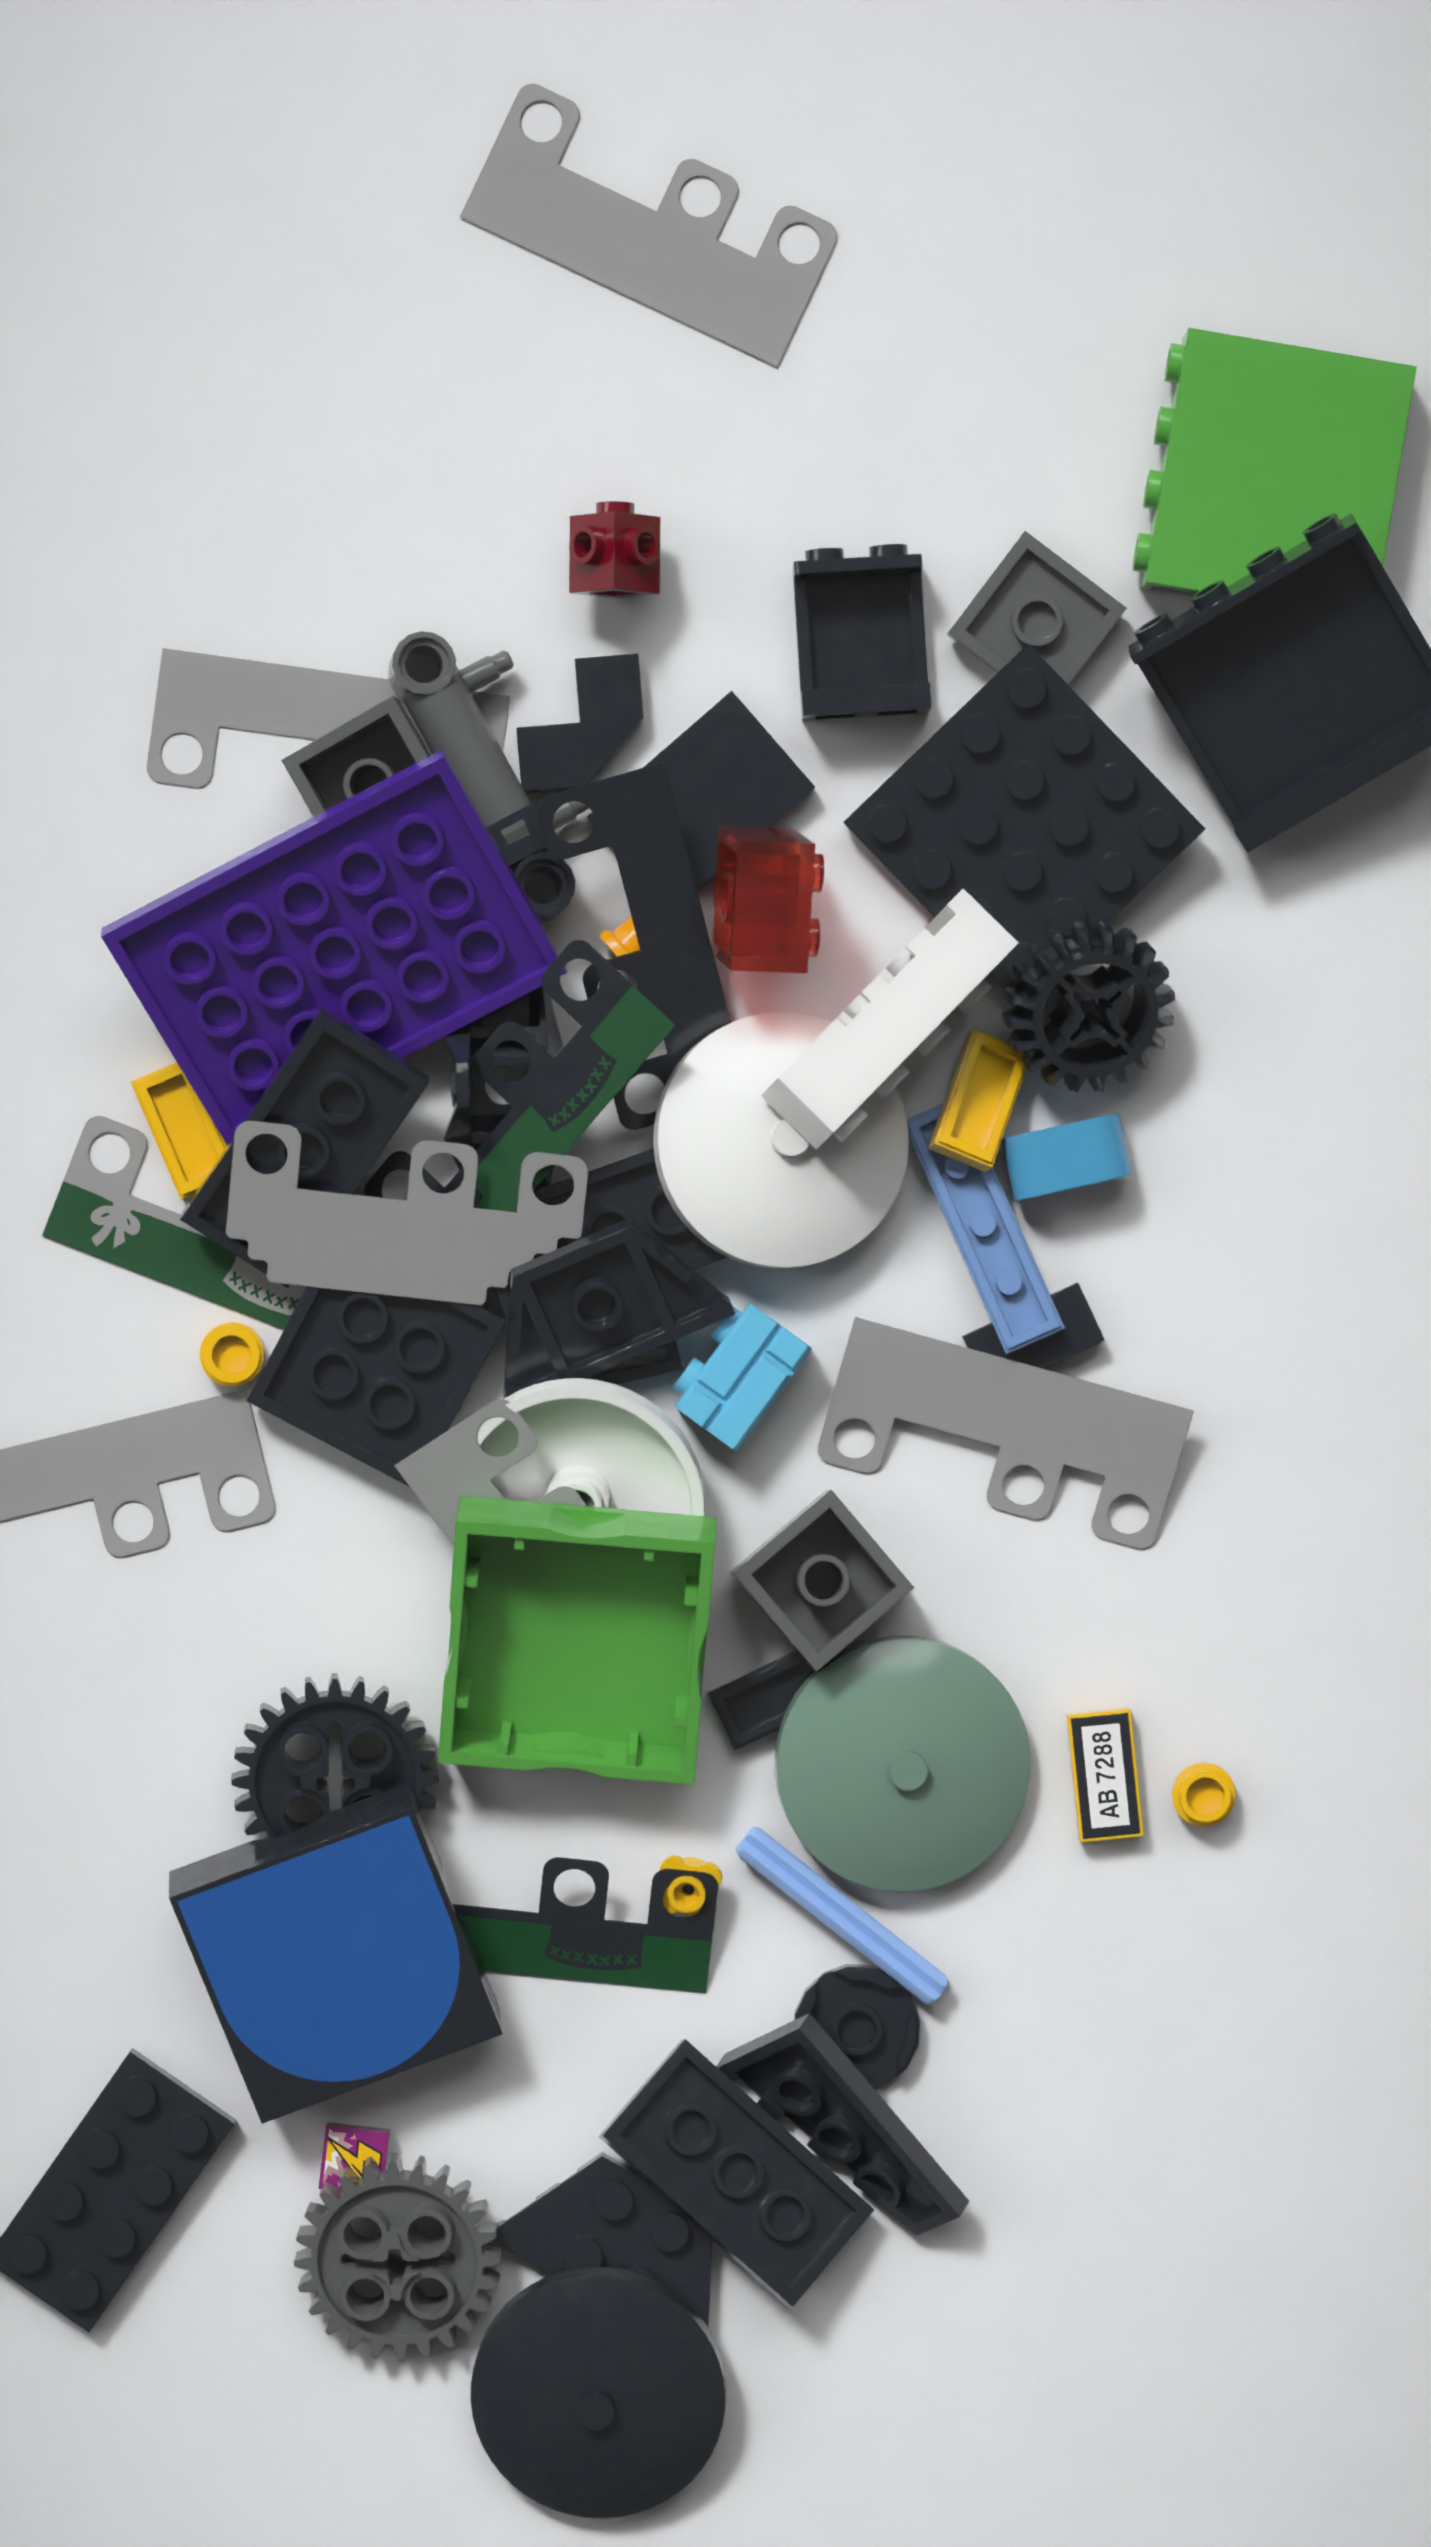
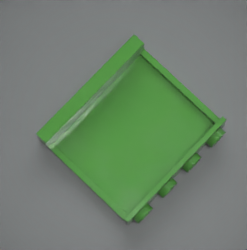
M1188 328L1183 336L1182 345L1170 344L1164 381L1175 383L1171 408L1160 406L1153 444L1164 446L1161 470H1149L1145 487L1143 508L1154 509L1150 534L1139 533L1135 546L1132 571L1143 572L1140 589L1150 590L1153 586L1198 593L1219 580H1224L1228 587L1250 574L1246 565L1253 559L1278 546L1283 553L1289 551L1306 540L1302 534L1306 528L1333 513H1336L1340 520L1351 513L1353 514L1383 566L1417 366Z

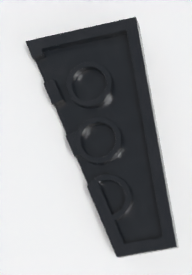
M810 2013L725 2053L716 2067L734 2082L739 2077L760 2094L761 2097L757 2104L776 2121L784 2114L811 2137L807 2146L825 2161L831 2159L835 2162L843 2163L856 2174L853 2184L914 2235L918 2236L959 2218L968 2205V2198Z

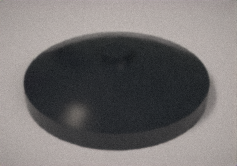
M611 2267L575 2268L547 2276L529 2285L515 2295L495 2316L481 2341L471 2380L472 2416L478 2437L491 2462L511 2485L527 2497L552 2510L572 2516L600 2519L624 2517L652 2509L666 2502L691 2483L703 2469L713 2453L723 2426L727 2390L725 2368L717 2343L708 2326L694 2308L676 2292L656 2280L628 2270Z

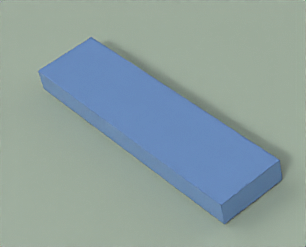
M942 1103L907 1119L909 1139L1005 1354L1008 1355L1063 1331L1065 1327L994 1168L992 1167L985 1173L928 1149L943 1106Z

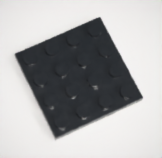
M1029 643L843 822L934 918L964 889L1019 942L989 973L1002 988L1022 984L1012 973V964H1024L1030 967L1034 960L1027 951L1028 944L1039 945L1043 951L1052 946L1048 939L1050 929H1057L1065 939L1071 938V928L1074 920L1082 921L1091 935L1099 920L1109 922L1206 829Z

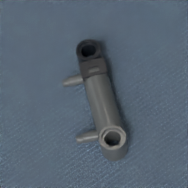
M420 631L409 634L399 642L389 663L388 678L392 689L403 699L431 753L434 754L442 749L445 751L524 892V881L529 874L536 872L545 873L554 880L557 887V897L553 902L539 904L528 897L542 923L554 920L566 909L575 893L576 881L572 869L564 859H557L550 853H544L548 849L538 815V806L536 802L530 803L472 695V692L499 679L501 674L511 670L514 666L512 658L507 651H501L493 656H486L459 670L456 665L453 648L444 638L433 632ZM417 653L426 654L437 663L439 677L428 683L417 682L407 674L405 660ZM576 801L563 804L554 815V830L575 820L577 815L588 810L589 807Z

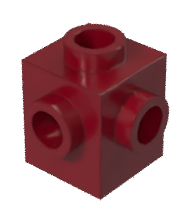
M623 501L596 503V513L570 516L569 593L606 598L660 594L661 517L634 514L635 504Z

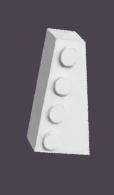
M962 889L761 1096L815 1149H818L832 1134L842 1143L868 1116L860 1105L874 1091L884 1099L910 1073L901 1063L915 1049L925 1057L950 1032L951 1029L943 1020L956 1007L966 1015L992 988L984 978L1019 942L971 895Z

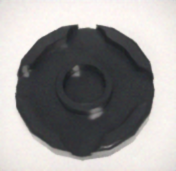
M845 1964L823 1972L804 1990L795 2009L794 2020L810 2013L874 2089L882 2087L881 2085L891 2082L895 2077L897 2078L908 2068L919 2045L920 2019L911 1994L886 1972L873 1965Z

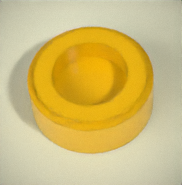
M230 1322L213 1328L205 1336L200 1348V1362L203 1370L213 1381L224 1386H239L251 1381L259 1374L265 1361V1347L261 1337L254 1329L242 1323Z

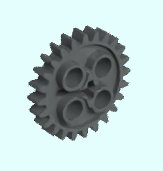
M393 2153L388 2170L385 2171L380 2170L372 2156L367 2157L362 2178L346 2166L342 2169L340 2175V2183L343 2190L325 2182L319 2194L325 2205L309 2203L304 2217L313 2225L300 2226L296 2237L298 2243L308 2248L297 2251L294 2267L310 2271L301 2277L298 2290L305 2293L318 2292L311 2302L309 2313L311 2315L321 2314L326 2311L331 2313L325 2331L328 2335L337 2332L343 2327L350 2330L347 2342L348 2349L352 2350L365 2338L371 2340L372 2358L377 2359L384 2345L388 2344L394 2346L395 2355L398 2361L402 2362L405 2359L409 2344L416 2343L420 2353L424 2358H428L432 2352L433 2338L437 2337L448 2348L454 2347L457 2337L454 2325L472 2333L475 2330L477 2318L471 2309L485 2313L490 2309L492 2298L485 2290L497 2289L501 2274L489 2267L501 2263L503 2248L488 2245L487 2243L497 2237L499 2226L495 2222L479 2223L486 2214L488 2202L486 2199L470 2204L466 2202L471 2187L469 2180L459 2183L454 2188L447 2185L450 2166L445 2164L432 2177L426 2174V2160L424 2156H419L412 2171L403 2169L399 2153ZM423 2216L434 2217L442 2223L445 2231L440 2235L427 2236L416 2229L413 2221ZM359 2217L370 2218L378 2224L381 2233L373 2237L360 2236L351 2228L350 2221ZM390 2250H401L403 2260L408 2261L407 2265H397L394 2255L389 2254ZM444 2252H450L454 2254L455 2259L449 2261L440 2255ZM344 2254H348L349 2256L357 2260L354 2262H345L342 2259V2256ZM364 2278L371 2279L381 2286L384 2293L375 2298L363 2297L356 2292L352 2283ZM423 2278H435L444 2284L447 2288V2293L438 2297L426 2296L417 2288L416 2282Z

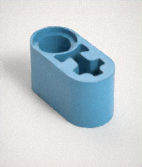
M1119 1112L1002 1138L1001 1141L1014 1201L1133 1175Z

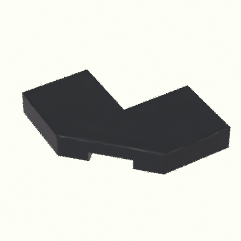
M638 653L575 659L579 723L516 728L520 779L525 793L565 790L590 783L616 750L643 721Z

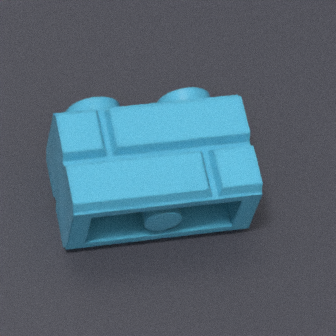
M750 1302L743 1312H740L733 1306L735 1315L721 1320L710 1335L719 1345L706 1363L703 1364L694 1357L672 1387V1389L682 1395L675 1404V1407L736 1452L812 1350L811 1346Z

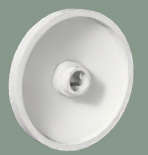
M770 1012L748 1016L731 1022L703 1038L687 1052L675 1067L661 1094L655 1116L653 1147L656 1168L664 1193L678 1217L695 1236L715 1251L735 1261L763 1268L788 1269L808 1266L834 1258L861 1242L878 1226L894 1203L902 1185L908 1159L909 1134L906 1113L897 1086L884 1099L874 1091L860 1105L868 1114L861 1124L842 1143L832 1134L818 1149H815L761 1096L832 1023L827 1020L795 1012Z
M564 1378L534 1384L504 1398L510 1401L505 1406L515 1413L519 1412L537 1438L536 1449L531 1455L491 1480L504 1499L536 1502L554 1489L568 1486L573 1488L585 1504L590 1507L704 1516L705 1489L697 1457L689 1441L675 1422L645 1397L627 1388L600 1380ZM502 1417L487 1419L480 1425L477 1432V1441L480 1448L485 1453L495 1457L511 1453L516 1448L519 1440L515 1425Z

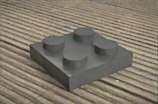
M1024 531L949 630L947 636L996 673L1029 643L1069 685L1127 607L1028 532Z

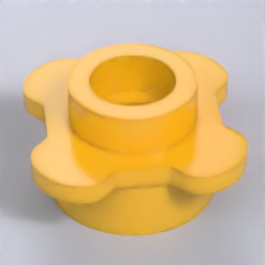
M677 1855L669 1856L663 1860L660 1866V1870L678 1869L709 1873L715 1877L718 1886L723 1878L722 1872L717 1865L711 1862L706 1863L694 1857L681 1858ZM679 1877L666 1888L663 1894V1904L671 1914L681 1913L693 1916L701 1910L704 1904L706 1889L703 1883L695 1877ZM689 1884L693 1886L694 1892L687 1894L683 1891L682 1887Z

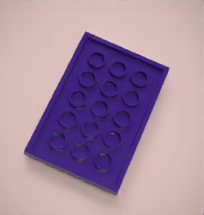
M443 749L101 929V938L227 1146L234 1137L237 1127L245 1121L321 1007L395 1055L404 1058L541 987L544 972L560 955ZM566 965L562 969L560 976L567 973Z

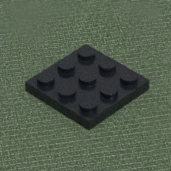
M307 1286L254 1385L247 1402L409 1486L394 1465L449 1430L506 1320L474 1304Z

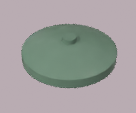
M910 1635L880 1637L858 1643L839 1652L817 1672L814 1671L795 1693L784 1714L777 1736L775 1748L776 1786L785 1815L796 1835L808 1851L831 1871L861 1886L882 1891L914 1892L948 1884L975 1870L1008 1837L1018 1820L1028 1791L1030 1779L1029 1740L1023 1719L1011 1695L1003 1684L974 1657L957 1647L926 1637Z

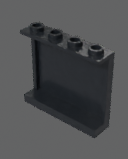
M1333 513L1316 521L1303 531L1302 534L1306 539L1304 542L1285 553L1282 552L1279 546L1264 552L1246 565L1250 574L1228 587L1224 580H1219L1205 587L1190 599L1193 608L1172 620L1167 613L1151 619L1134 632L1137 641L1128 646L1131 659L1135 665L1138 664L1233 823L1234 831L1247 853L1431 746V648L1352 513L1341 520L1336 513Z

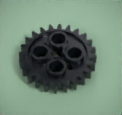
M337 1673L331 1674L327 1691L319 1692L311 1677L305 1678V1696L297 1698L288 1688H281L283 1708L280 1711L264 1702L260 1705V1714L266 1723L265 1727L246 1723L244 1726V1734L255 1744L254 1747H236L234 1751V1759L249 1767L247 1770L231 1774V1785L249 1789V1792L234 1800L235 1810L238 1812H255L244 1825L246 1835L265 1831L267 1835L264 1839L282 1836L309 1825L323 1814L329 1812V1784L323 1778L329 1774V1726L332 1723H338L341 1726L342 1773L344 1777H348L343 1779L341 1783L342 1807L352 1804L359 1797L373 1796L408 1782L412 1786L420 1809H435L436 1797L422 1790V1787L438 1783L439 1773L437 1770L421 1767V1764L430 1761L436 1756L435 1747L429 1744H415L426 1732L425 1723L419 1721L405 1726L403 1722L410 1712V1704L404 1701L389 1709L386 1706L389 1688L385 1685L377 1690L372 1698L366 1696L364 1677L358 1676L350 1691H343L341 1689ZM366 1732L375 1733L383 1739L385 1747L381 1754L374 1759H359L349 1749V1745L354 1737ZM300 1733L311 1734L318 1739L321 1749L310 1760H295L285 1750V1745L291 1737ZM302 1796L311 1797L319 1803L321 1812L311 1822H295L285 1812L290 1801Z

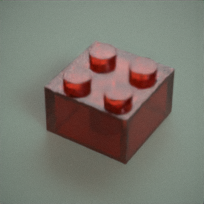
M718 826L711 946L714 956L731 971L808 973V957H817L820 922L818 918H811L813 892L820 893L823 888L824 857L823 854L815 853V843L795 829Z

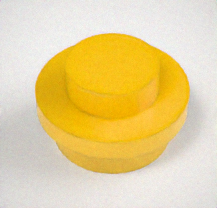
M1206 1762L1195 1763L1183 1769L1176 1777L1172 1787V1802L1177 1813L1186 1822L1200 1827L1213 1826L1226 1819L1233 1810L1236 1801L1235 1785L1228 1773L1221 1767Z

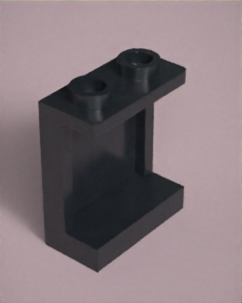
M906 544L869 547V557L844 558L843 548H819L805 551L806 561H795L792 568L802 721L929 714L931 710V692L927 673L921 572L923 567L922 554H908Z

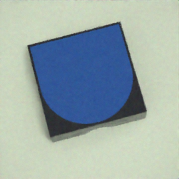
M410 1782L325 1813L309 1825L294 1832L273 1838L253 1840L169 1871V1900L262 2124L503 2035L498 2002L469 1929L452 1905L444 1884L441 1859Z

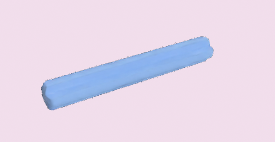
M751 1828L741 1839L736 1848L740 1858L923 2003L931 2005L941 1996L949 1983L947 1976L761 1828Z

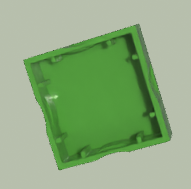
M461 1495L455 1524L449 1605L451 1625L449 1652L443 1685L438 1763L524 1771L543 1768H569L586 1771L606 1778L694 1785L717 1517Z

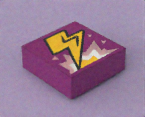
M327 2122L318 2189H321L322 2185L328 2182L343 2190L340 2183V2175L342 2169L346 2166L362 2178L367 2157L372 2156L380 2170L385 2171L390 2129Z

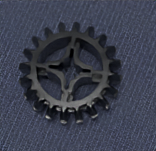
M1074 920L1071 928V938L1065 939L1057 929H1050L1048 939L1052 946L1043 951L1039 945L1028 944L1027 951L1034 960L1030 967L1024 964H1012V973L1022 984L1003 988L1004 998L1009 1004L1014 1006L1002 1013L1004 1024L1007 1028L1014 1030L1009 1035L1008 1041L1015 1052H1024L1021 1061L1026 1068L1033 1072L1041 1069L1042 1078L1050 1085L1054 1086L1064 1078V1084L1067 1088L1078 1093L1084 1081L1088 1078L1090 1085L1095 1091L1103 1092L1106 1085V1075L1113 1074L1119 1083L1127 1084L1129 1077L1125 1068L1135 1062L1138 1067L1149 1069L1150 1062L1143 1053L1148 1046L1154 1049H1165V1040L1156 1031V1028L1174 1025V1016L1168 1009L1164 1008L1165 1005L1176 1000L1174 990L1168 984L1163 983L1169 977V970L1162 961H1154L1156 951L1147 941L1136 944L1137 936L1128 928L1123 927L1114 935L1112 926L1106 921L1099 920L1090 935L1088 928L1082 921ZM1090 964H1110L1108 968L1101 965L1097 970L1088 975H1076L1071 972ZM1055 986L1059 990L1060 998L1058 1005L1048 1016L1051 1022L1043 1029L1045 1003ZM1133 986V1005L1127 1020L1121 1026L1118 1020V1013L1122 1004L1130 997L1126 991ZM1073 992H1077L1085 1001L1092 999L1096 1004V1008L1105 1019L1103 1021L1099 1020L1091 1011L1085 1014L1081 1009V1004L1074 997ZM1101 1038L1105 1040L1092 1047L1076 1048L1086 1039Z

